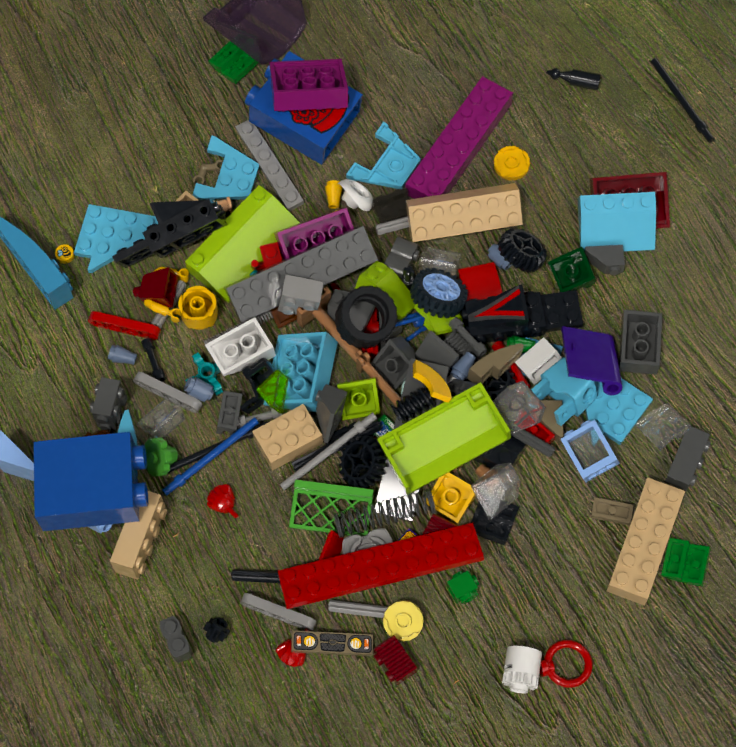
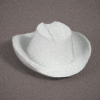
M344 179L338 182L345 190L342 200L346 202L347 206L352 209L359 207L363 211L371 210L373 196L365 186L351 179Z

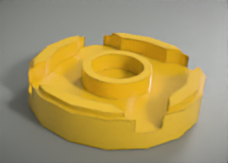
M506 146L501 148L495 155L494 169L501 178L518 180L528 173L530 158L527 152L522 151L519 147Z

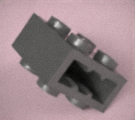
M101 377L100 383H97L95 387L96 398L95 401L91 402L90 413H92L97 427L101 430H116L123 416L121 410L122 406H125L127 403V395H125L120 380Z

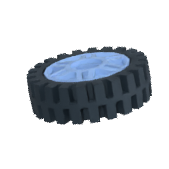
M426 268L417 273L412 283L410 294L411 299H414V304H418L417 307L419 309L424 308L423 312H431V316L437 314L438 318H442L443 315L445 318H449L450 316L455 317V315L461 312L468 297V290L465 284H462L461 279L456 280V275L451 276V273L448 271L444 273L443 269L437 271L436 268H432V270Z

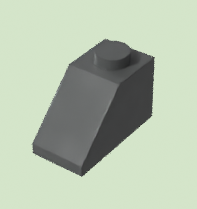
M623 245L585 247L584 252L589 263L602 273L610 275L623 273L625 267Z

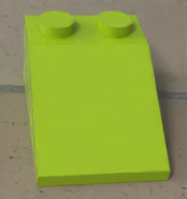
M376 261L359 275L355 288L373 286L387 292L394 301L397 308V319L400 321L414 309V299H411L409 289L393 269L387 267L384 263Z

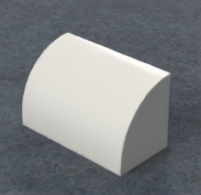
M543 337L522 355L515 364L535 385L541 380V374L562 357Z

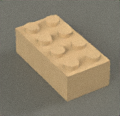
M148 491V506L139 507V522L124 524L110 559V563L116 573L137 580L140 574L143 575L145 571V560L152 553L154 538H157L159 535L160 521L164 520L167 514L162 496Z

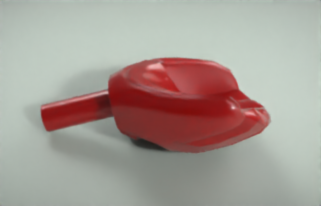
M223 484L213 488L207 497V506L220 513H230L234 518H237L238 514L233 510L235 495L230 485Z
M291 639L282 642L276 648V653L280 660L286 665L297 667L304 664L306 653L291 652Z

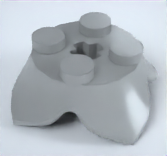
M386 528L374 529L366 536L350 535L343 539L342 552L347 554L392 543V538Z

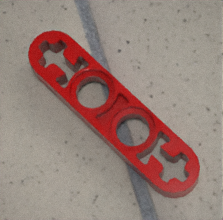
M92 311L88 319V323L99 328L142 338H152V340H157L161 331L158 326L97 311Z

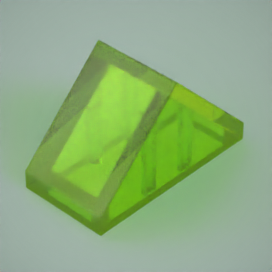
M275 370L256 390L270 407L278 413H283L289 378L279 370Z

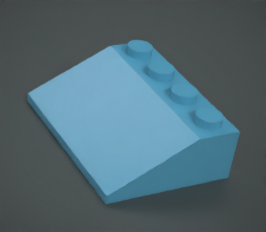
M655 192L581 195L577 198L580 247L584 250L586 246L623 245V251L655 250Z
M327 332L278 335L275 348L276 356L272 362L278 377L271 376L269 378L263 404L271 407L280 406V408L291 410L304 404L308 412H316L318 402L315 401L319 390L322 391L326 384L329 385L338 342Z

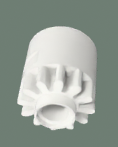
M525 646L507 647L502 683L505 686H509L510 691L526 694L529 689H537L542 652Z

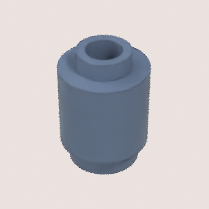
M495 243L488 249V258L500 269L506 271L512 265L500 255L499 246Z
M189 377L184 386V391L188 395L202 402L210 400L214 393V390H212L213 385L197 377Z

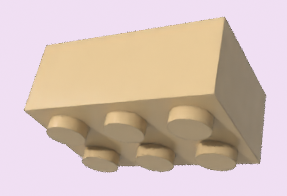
M304 404L252 431L254 440L272 471L323 444V436Z

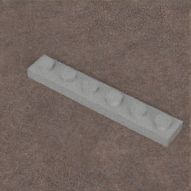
M249 120L235 126L238 135L254 160L259 164V168L284 207L290 212L303 205L304 200L257 127L249 122Z

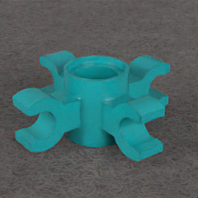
M199 352L192 355L193 361L198 367V374L191 377H197L213 385L212 390H214L216 396L223 392L222 386L217 381V374L221 371L216 363L204 362ZM205 372H212L210 376H203Z

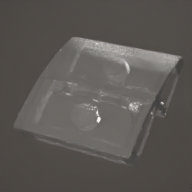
M668 403L654 409L635 424L660 451L674 437L679 440L692 427Z

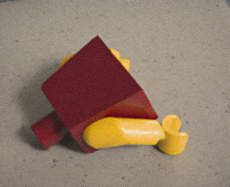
M161 266L153 272L145 274L142 277L141 286L133 288V294L136 298L139 297L145 307L161 315H169L174 323H178L179 318L173 315L178 314L181 316L180 310L178 308L169 310V308L173 307L178 279L187 283L189 281V271L186 268L177 271L170 267Z

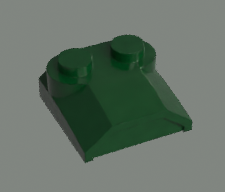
M582 247L548 261L560 292L589 288L597 281Z

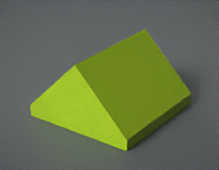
M375 378L337 384L338 389L347 392L342 420L366 417L372 412L375 415L381 414Z

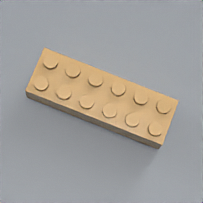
M515 183L406 200L409 232L412 242L523 225L520 193Z
M647 477L606 592L645 606L685 493L684 490Z

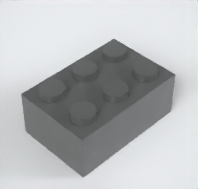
M624 310L621 319L620 371L657 375L660 367L662 313Z

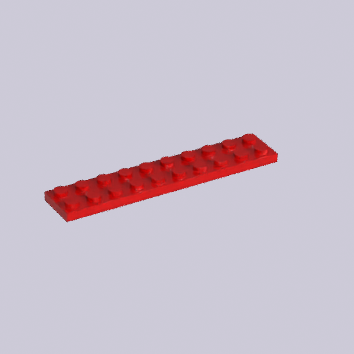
M469 523L278 570L286 608L291 609L484 561V555L474 524Z

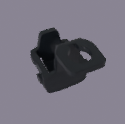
M261 358L253 365L245 366L241 369L245 378L250 381L255 397L250 398L240 406L241 410L247 414L259 408L264 401L259 386L271 376L278 377L271 362L266 358ZM267 367L268 370L264 374L258 373L261 369ZM256 402L254 406L247 408L251 403Z

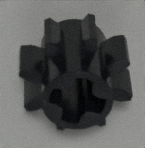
M220 617L210 618L203 630L207 631L206 638L214 643L219 642V640L223 642L230 633V630L226 629L228 623Z

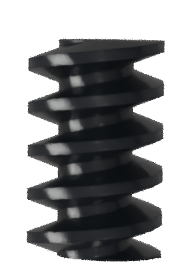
M424 385V391L420 388L416 389L417 395L410 392V399L403 396L404 403L396 400L397 407L390 404L399 421L404 424L407 423L406 417L411 420L414 419L413 413L420 416V409L427 412L426 405L434 408L433 400Z

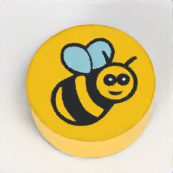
M66 244L58 246L55 250L57 261L62 264L70 263L74 259L72 247Z

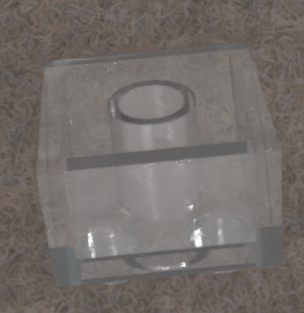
M524 381L508 386L493 400V403L509 427L511 434L540 423L546 406Z

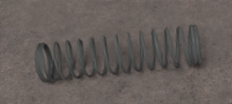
M431 490L423 491L424 504L420 494L416 492L417 507L411 494L408 495L409 508L405 498L401 496L402 512L396 498H394L395 515L388 500H386L387 516L381 502H378L380 520L372 503L370 505L372 521L366 506H363L365 525L357 507L355 509L357 526L351 511L348 510L350 529L343 512L341 511L340 513L342 529L338 514L334 513L339 537L343 538L345 536L343 519L350 535H352L351 518L356 531L360 533L358 514L364 530L367 531L365 511L373 529H375L373 510L380 527L383 526L381 509L387 524L390 525L388 505L395 523H398L395 502L403 521H405L403 501L410 519H413L410 498L418 517H420L418 497L425 514L428 515L425 493L432 514L436 513Z

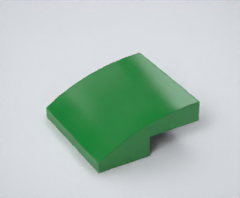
M231 39L208 62L221 75L232 83L237 84L260 60L256 55L247 51L243 44Z
M669 538L661 576L674 581L703 587L711 548L690 544L687 540Z

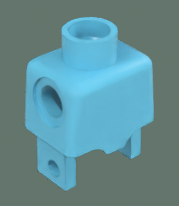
M565 357L542 373V380L528 392L530 402L534 406L547 395L554 400H562V405L554 412L556 422L560 426L573 415L578 417L598 395L595 381L568 377Z

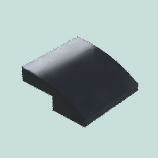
M482 493L471 521L474 524L477 536L505 546L519 506Z

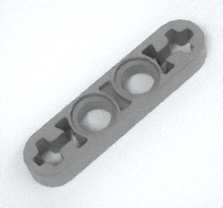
M137 372L133 379V382L141 388L193 413H198L202 406L198 399L143 372Z
M244 593L240 602L241 605L303 630L313 631L316 620L248 593Z

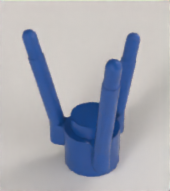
M418 312L408 314L402 319L403 321L397 322L395 326L413 322L415 328L419 327L417 331L405 339L407 342L427 330L423 325L425 318Z

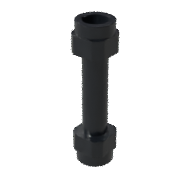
M146 338L141 341V344L150 360L153 377L163 382L166 380V376L158 363L154 352V343L152 338Z

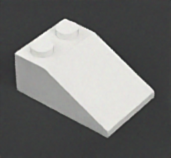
M255 317L205 344L223 376L242 371L241 369L245 366H251L261 358L270 360L276 356L273 345Z

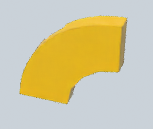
M415 360L413 363V378L421 381L428 388L431 397L449 403L452 396L444 379L428 365Z

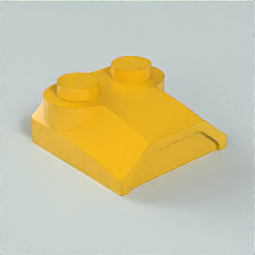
M450 472L439 477L431 490L435 509L456 523L460 522L478 492L477 488ZM427 498V499H426V504H427L428 506H430V505H429L428 498Z

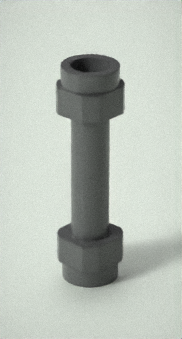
M457 317L452 319L449 323L451 329L455 333L458 332L470 344L475 355L479 358L487 352L485 345L482 342L478 343L463 327L464 323Z

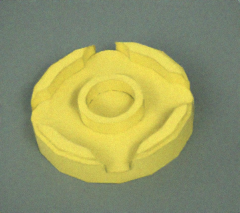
M407 600L396 601L389 605L383 618L384 629L388 635H395L399 641H409L417 637L422 630L424 622L423 613L420 608Z

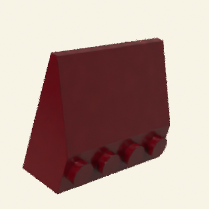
M667 172L589 178L591 195L655 192L656 229L670 228Z

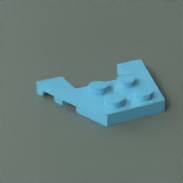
M383 122L376 131L375 138L389 144V146L372 170L354 162L347 172L346 178L402 190L405 183L420 164L421 158L399 139V136L389 128L387 123Z
M212 135L207 153L224 157L215 188L196 183L192 195L198 200L226 199V197H230V200L246 199L252 193L259 164Z

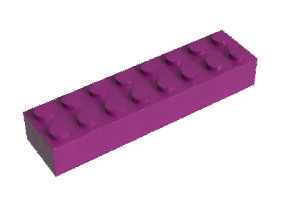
M482 76L405 183V194L416 199L450 193L512 105L513 92Z

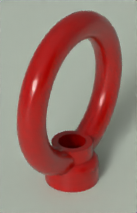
M558 641L549 647L544 660H541L540 675L541 677L548 676L555 684L562 687L573 688L580 686L591 675L593 667L591 655L582 644L576 641ZM571 648L580 653L584 660V670L579 677L564 679L556 674L552 659L558 650Z

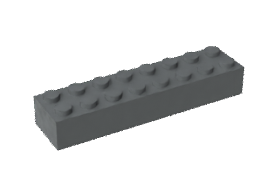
M357 226L229 284L224 289L239 322L242 323L279 306L285 275L321 281L325 285L378 261V258L364 226Z

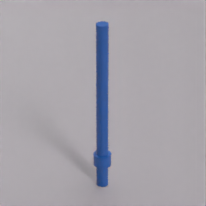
M255 417L252 418L184 473L175 476L174 480L162 489L166 496L178 486L182 487L187 479L259 424Z

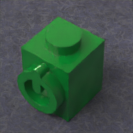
M460 571L454 574L451 580L447 581V589L456 604L460 602L462 605L466 604L479 595L477 593L479 582L475 575L471 576L469 571L464 573Z

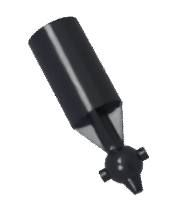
M554 68L546 72L553 80L560 77L569 82V85L598 90L601 74L576 69L560 72L558 68Z

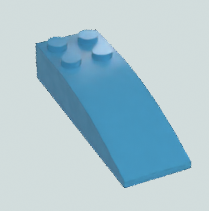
M0 217V238L54 310L74 298L71 292L73 288L69 283L70 280L64 272L61 273L57 262L54 259L50 260L47 254L20 229Z

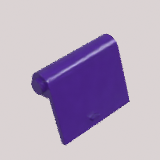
M562 326L561 331L568 377L602 382L605 394H619L623 387L614 337L605 333Z

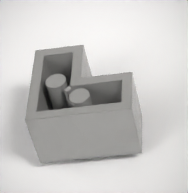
M285 275L278 311L286 315H297L299 307L308 311H318L324 282Z

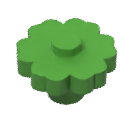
M162 437L149 438L144 444L147 457V471L153 477L165 476L170 471V465L178 459L177 450L174 447L167 446V441Z

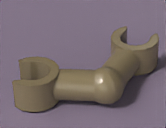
M217 160L212 164H201L198 175L193 178V185L196 184L197 180H201V184L205 185L204 177L207 171H217L220 173L221 168H218V166L223 164V160Z

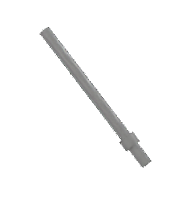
M372 412L361 422L357 421L352 429L280 484L283 490H286L295 483V480H299L348 442L350 438L364 432L366 427L377 419L375 414Z

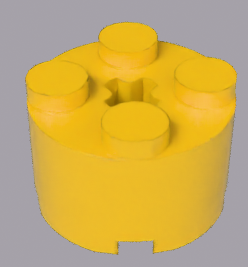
M193 286L180 296L178 307L181 318L188 328L201 330L212 327L218 317V306L215 295L203 286Z

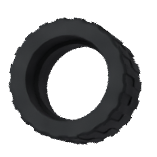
M361 286L357 289L355 288L338 305V309L335 312L336 330L339 332L340 337L349 345L363 349L375 347L393 332L392 330L396 326L398 317L397 308L389 294L378 287ZM365 301L371 303L379 310L382 317V326L379 331L373 334L364 333L352 324L349 312L354 303Z

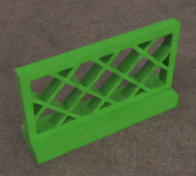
M295 480L289 528L329 533L333 530L338 534L337 529L331 524L335 519L333 518L329 521L323 512L333 506L339 513L338 517H341V512L335 506V503L340 499L346 500L350 505L342 511L343 514L351 508L355 511L354 506L359 502H367V510L371 517L370 505L374 498L373 489ZM298 494L307 495L311 501L301 507L297 502ZM320 497H326L330 504L321 510L315 501ZM313 503L319 512L309 518L304 509ZM366 511L367 531L364 530V533H358L352 528V535L366 536L368 534L370 521ZM303 512L308 521L302 525L294 524L295 516ZM322 514L328 523L323 527H316L312 521ZM345 531V535L350 536L349 532Z

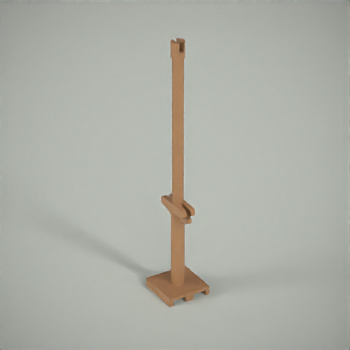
M327 287L323 288L318 311L302 310L299 307L297 309V323L303 328L316 317L356 362L358 372L362 373L365 371L370 378H375L376 385L397 407L396 400L400 401L401 397L370 364V355L367 352L362 353L361 350L353 345H349L340 337L339 332L336 330L335 322L324 311L327 309L331 299V291ZM457 468L454 469V470H452V472H453V473H456V472H457Z

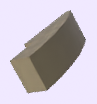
M521 343L510 345L486 355L469 368L467 378L473 383L481 382L482 384L491 375L498 380L522 355L524 345Z

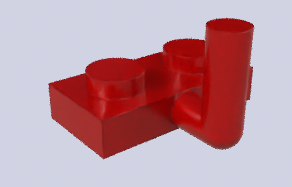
M278 242L260 246L263 261L253 260L251 268L252 270H260L282 261Z

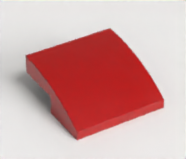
M494 262L458 269L459 279L462 280V284H465L468 290L466 301L470 299H487L502 293Z

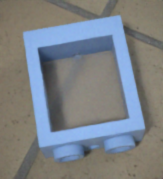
M595 420L585 421L580 425L579 429L575 431L570 430L561 438L563 445L585 482L620 464Z

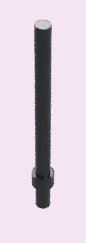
M652 59V65L695 123L697 131L702 133L708 143L714 141V137L709 132L705 121L699 118L658 59Z
M265 421L259 425H256L254 428L248 431L245 435H243L233 444L240 442L246 438H253L252 431L265 425L268 422ZM223 441L174 462L170 465L168 473L203 458Z

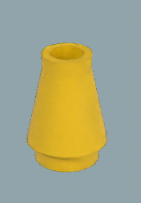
M337 180L328 181L325 186L328 208L330 209L339 208L343 187L338 184L340 181Z

